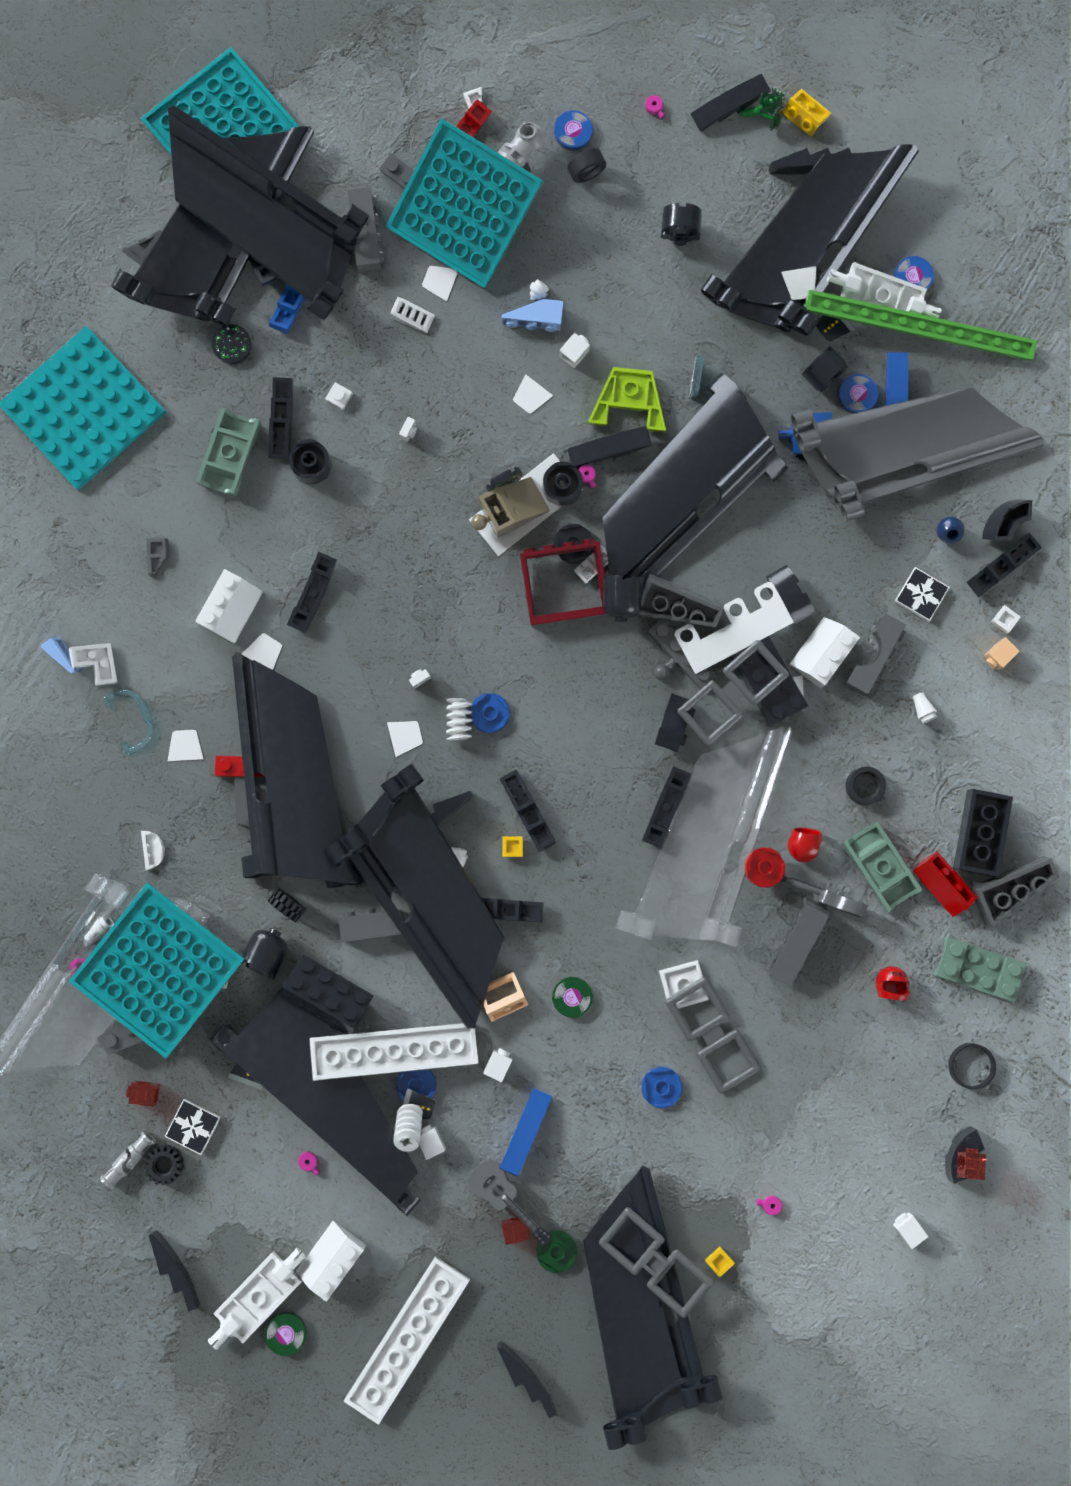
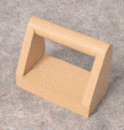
M514 971L491 981L487 992L513 981L518 991L488 1005L486 998L484 999L483 1005L491 1022L528 1006Z

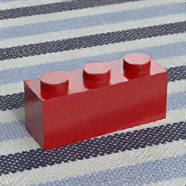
M938 851L922 860L913 870L916 876L952 917L968 909L978 898Z

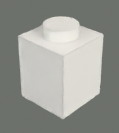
M574 332L559 350V357L575 368L589 352V341L584 336H578Z
M499 1048L498 1051L494 1049L483 1074L502 1082L512 1062V1057L509 1056L510 1052Z
M427 1125L421 1128L420 1141L418 1143L426 1160L446 1150L436 1126L431 1127Z
M903 1213L896 1218L893 1226L911 1249L928 1238L923 1228L910 1213Z

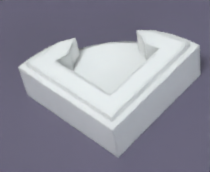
M482 87L463 93L468 109L476 99L479 101L483 99Z

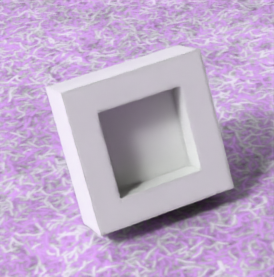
M335 382L325 400L335 407L344 410L353 393Z
M407 417L399 433L400 439L407 443L410 438L415 436L417 431L414 419Z
M1004 605L991 623L1008 634L1020 619V616Z
M419 669L411 675L412 678L409 681L415 689L431 679V676L426 669L423 671Z

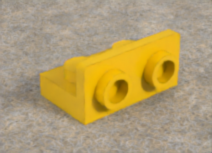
M803 89L790 98L782 112L783 115L810 137L815 134L818 127L831 114L830 111Z

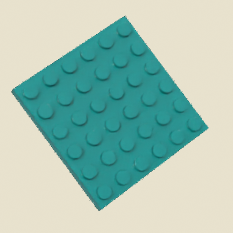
M232 47L140 118L170 155L171 143L168 108L173 105L223 138L285 132L290 128L299 126Z
M441 118L385 227L481 287L486 288L538 193L543 180Z
M87 326L80 330L0 401V407L78 491L166 413L165 409Z
M147 882L68 982L164 1058H168L245 958Z

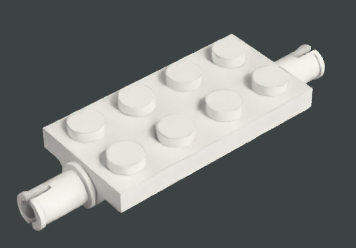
M855 262L852 263L848 275L831 269L829 275L832 276L827 277L828 282L843 286L841 297L939 318L940 315L937 314L941 313V308L926 304V301H924L926 288Z
M296 1248L285 1261L273 1251L214 1312V1315L221 1322V1328L208 1339L210 1345L218 1339L213 1346L214 1349H219L225 1340L232 1336L237 1337L244 1343L303 1281L294 1272L297 1265L306 1258L303 1252L296 1258L301 1252L299 1248Z

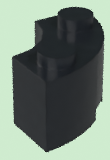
M1011 500L996 508L985 524L982 539L1013 540L1014 532L1018 526L1031 520L1033 500Z
M787 565L766 576L767 581L775 586L794 621V625L815 614L807 593H802L797 585L799 582L798 578ZM767 587L769 593L773 596V591Z
M671 693L655 745L678 752L680 745L684 746L687 735L684 734L687 723L677 711L689 699ZM693 707L688 711L692 718L696 711Z
M971 1126L957 1134L952 1140L948 1154H946V1175L948 1180L954 1184L973 1177V1161L978 1153L985 1150L978 1130Z

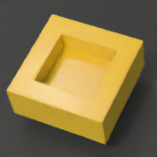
M502 836L503 857H523V836Z
M720 1246L705 1259L706 1263L719 1278L735 1264Z

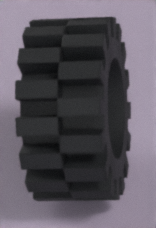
M278 887L267 900L276 910L295 923L307 910L297 900Z
M163 1145L148 1154V1157L145 1159L146 1165H144V1169H146L147 1172L145 1174L146 1176L149 1175L151 1182L155 1181L154 1184L157 1185L159 1183L161 1185L170 1184L182 1174L184 1157L181 1158L180 1155L182 1153L180 1151L177 1152V1148ZM166 1157L171 1161L172 1168L168 1173H162L158 1170L157 1161L159 1158Z

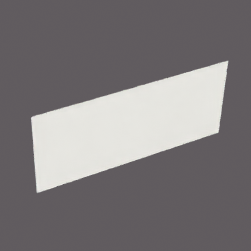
M554 453L520 479L532 477L550 512L499 538L496 537L489 522L483 530H478L498 556L562 507L549 502L542 488L543 476L546 470L554 463L560 462ZM560 481L561 487H565L564 481ZM490 506V511H494L495 506ZM482 510L477 513V514H481V515L484 516V513H483Z

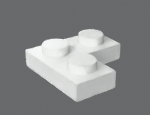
M111 643L69 648L72 668L92 666L96 686L117 683Z

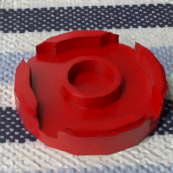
M760 847L753 850L747 856L744 871L747 879L753 885L770 888L782 880L785 874V863L778 851L772 848Z

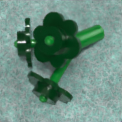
M772 87V94H768L766 91L762 92L759 99L761 105L742 110V117L761 115L772 120L770 130L773 131L775 127H779L782 123L781 108H784V94L781 90H776L775 87ZM778 106L781 107L774 116L767 114L768 112L773 114Z

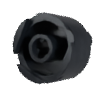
M679 203L665 206L662 214L661 238L675 241L674 244L678 246H684L686 242L700 240L701 209L690 203H686V207L679 206Z
M829 346L801 375L816 391L822 392L834 382L832 377L834 379L837 378L848 366L844 359Z
M313 439L301 440L289 453V465L299 481L306 484H317L328 478L331 471V459L326 448L318 441ZM313 459L312 464L308 465L309 460Z
M565 461L556 462L544 473L543 493L547 500L555 505H570L581 494L583 477L573 464ZM560 481H564L565 487H561Z

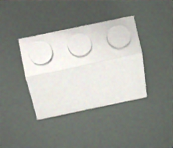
M224 569L195 622L235 644L263 591Z
M823 617L789 666L819 688H822L827 684L860 637L844 625Z
M333 1220L296 1273L311 1291L327 1302L362 1254L366 1244Z

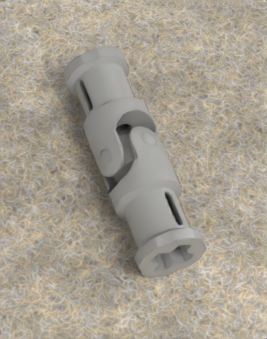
M143 1131L140 1138L134 1144H130L112 1163V1168L100 1177L102 1183L113 1190L116 1187L115 1184L123 1176H127L135 1165L145 1156L144 1153L157 1143L154 1137L148 1132Z

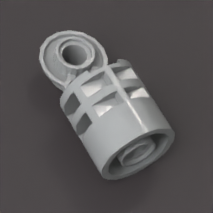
M531 122L524 123L517 129L511 143H504L498 153L531 172L533 164L529 156L543 147L546 134L539 125Z

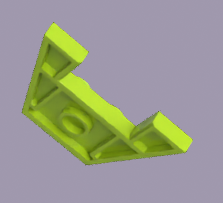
M613 367L587 425L607 427L609 408L648 412V431L666 433L653 371Z

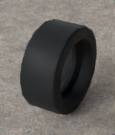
M593 148L575 156L569 162L567 169L575 183H583L598 176L606 168L607 163L598 148Z
M870 766L860 767L852 771L845 783L849 798L860 805H870L879 801L886 790V780L883 774ZM862 774L873 776L877 782L876 793L868 798L859 796L854 789L856 778Z

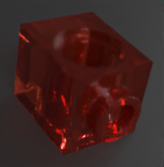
M132 1082L128 1086L126 1097L129 1098L128 1104L151 1107L157 1105L160 1083Z
M966 1148L965 1152H958L957 1178L985 1180L986 1154H979L978 1149Z
M518 1217L502 1220L501 1225L506 1245L530 1240V1233L533 1232Z

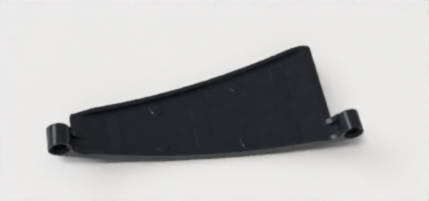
M280 989L239 1036L224 1024L213 1034L209 1040L217 1048L228 1055L386 1196L403 1214L408 1216L421 1200L407 1186L417 1175L418 1171L408 1153L401 1151L394 1145L395 1131L363 1078L357 1076L313 1081L310 1038L336 1036L330 1025L280 997Z

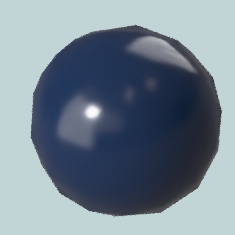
M948 516L938 523L936 532L941 541L946 544H954L962 539L965 528L961 520Z

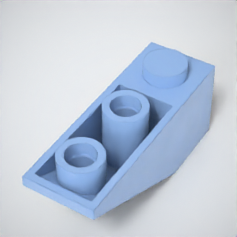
M539 300L503 314L502 324L510 328L522 326L529 330L541 328L548 332L560 331L563 301Z

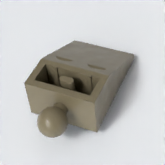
M528 477L495 488L480 496L479 506L484 516L481 514L475 515L471 520V524L474 529L483 530L489 522L496 537L499 538L550 512L532 477ZM495 506L494 511H490L489 507Z

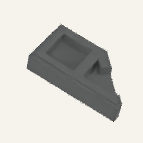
M167 538L146 539L149 576H153L169 559Z

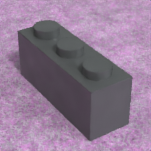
M376 909L363 910V915H356L355 911L343 913L344 917L339 918L341 942L401 934L385 910L376 913Z

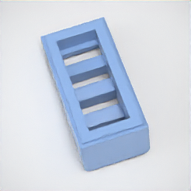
M60 637L50 638L40 646L70 673L82 671V668H72L69 649Z

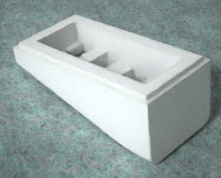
M397 297L390 313L391 319L424 333H428L435 317L434 314L400 297ZM404 307L402 313L399 314L398 312L400 308ZM411 310L410 316L407 318V312ZM416 313H418L419 316L415 322L413 321ZM423 316L427 317L424 325H421Z

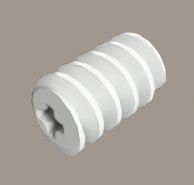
M462 698L447 699V702L452 705L447 706L446 709L452 713L447 714L446 717L452 721L447 722L446 725L452 729L447 730L446 733L452 737L446 740L457 741L471 738L472 735L467 734L466 731L471 730L472 727L467 726L466 723L471 722L472 719L467 718L466 715L471 714L472 711L467 710L466 707L471 706L472 703Z
M414 1104L403 1105L397 1111L393 1142L401 1151H413L419 1146L423 1111Z

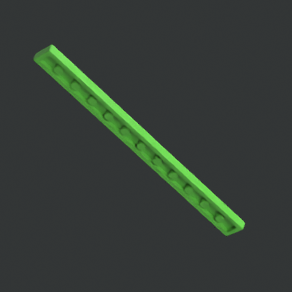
M814 290L808 291L805 303L806 310L811 313L1028 361L1033 360L1037 340Z

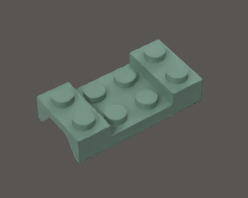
M221 408L196 483L199 486L237 497L243 480L242 474L253 442L257 440L262 425L261 421L256 418L248 419L236 415L225 408Z
M878 821L841 843L874 891V896L885 912H890L899 903L922 891Z
M945 937L942 957L933 975L1015 1002L1027 963L951 937Z

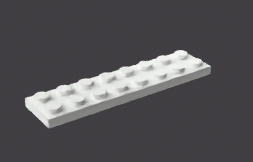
M463 1023L310 1038L313 1081L478 1064L475 1028L467 1029Z
M435 1256L345 1397L344 1402L379 1425L467 1286L470 1278Z

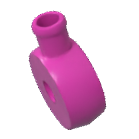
M656 95L648 97L645 102L646 111L651 115L657 114L662 119L665 116L662 112V99Z
M590 465L581 466L578 470L582 474L583 483H588L591 489L595 488L596 484L593 481L596 477L595 469Z
M307 1151L299 1156L298 1164L302 1170L312 1171L315 1176L320 1173V1170L316 1167L318 1160L314 1153Z
M768 1196L764 1200L757 1199L756 1205L763 1206V1210L768 1215H777L782 1209V1202L776 1196Z

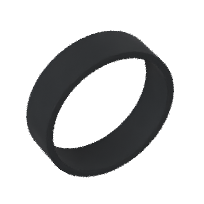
M966 1043L958 1046L952 1052L948 1068L951 1077L957 1084L967 1089L977 1090L986 1087L992 1082L996 1074V1061L987 1048L975 1043ZM971 1046L984 1050L991 1063L987 1079L976 1086L962 1084L954 1072L956 1056L961 1050Z

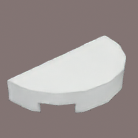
M141 831L146 871L156 868L162 862L165 856V846L157 834L151 831Z

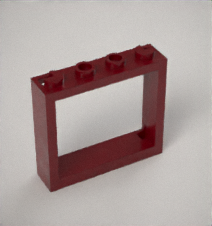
M595 539L583 540V544L575 545V542L563 543V547L555 548V545L543 546V550L535 551V548L523 549L524 553H520L530 626L606 614L603 608V582L605 575L600 541L595 542ZM593 550L602 606L535 616L527 560Z

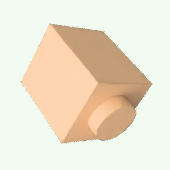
M1004 637L983 657L986 659L989 667L999 670L1020 651Z

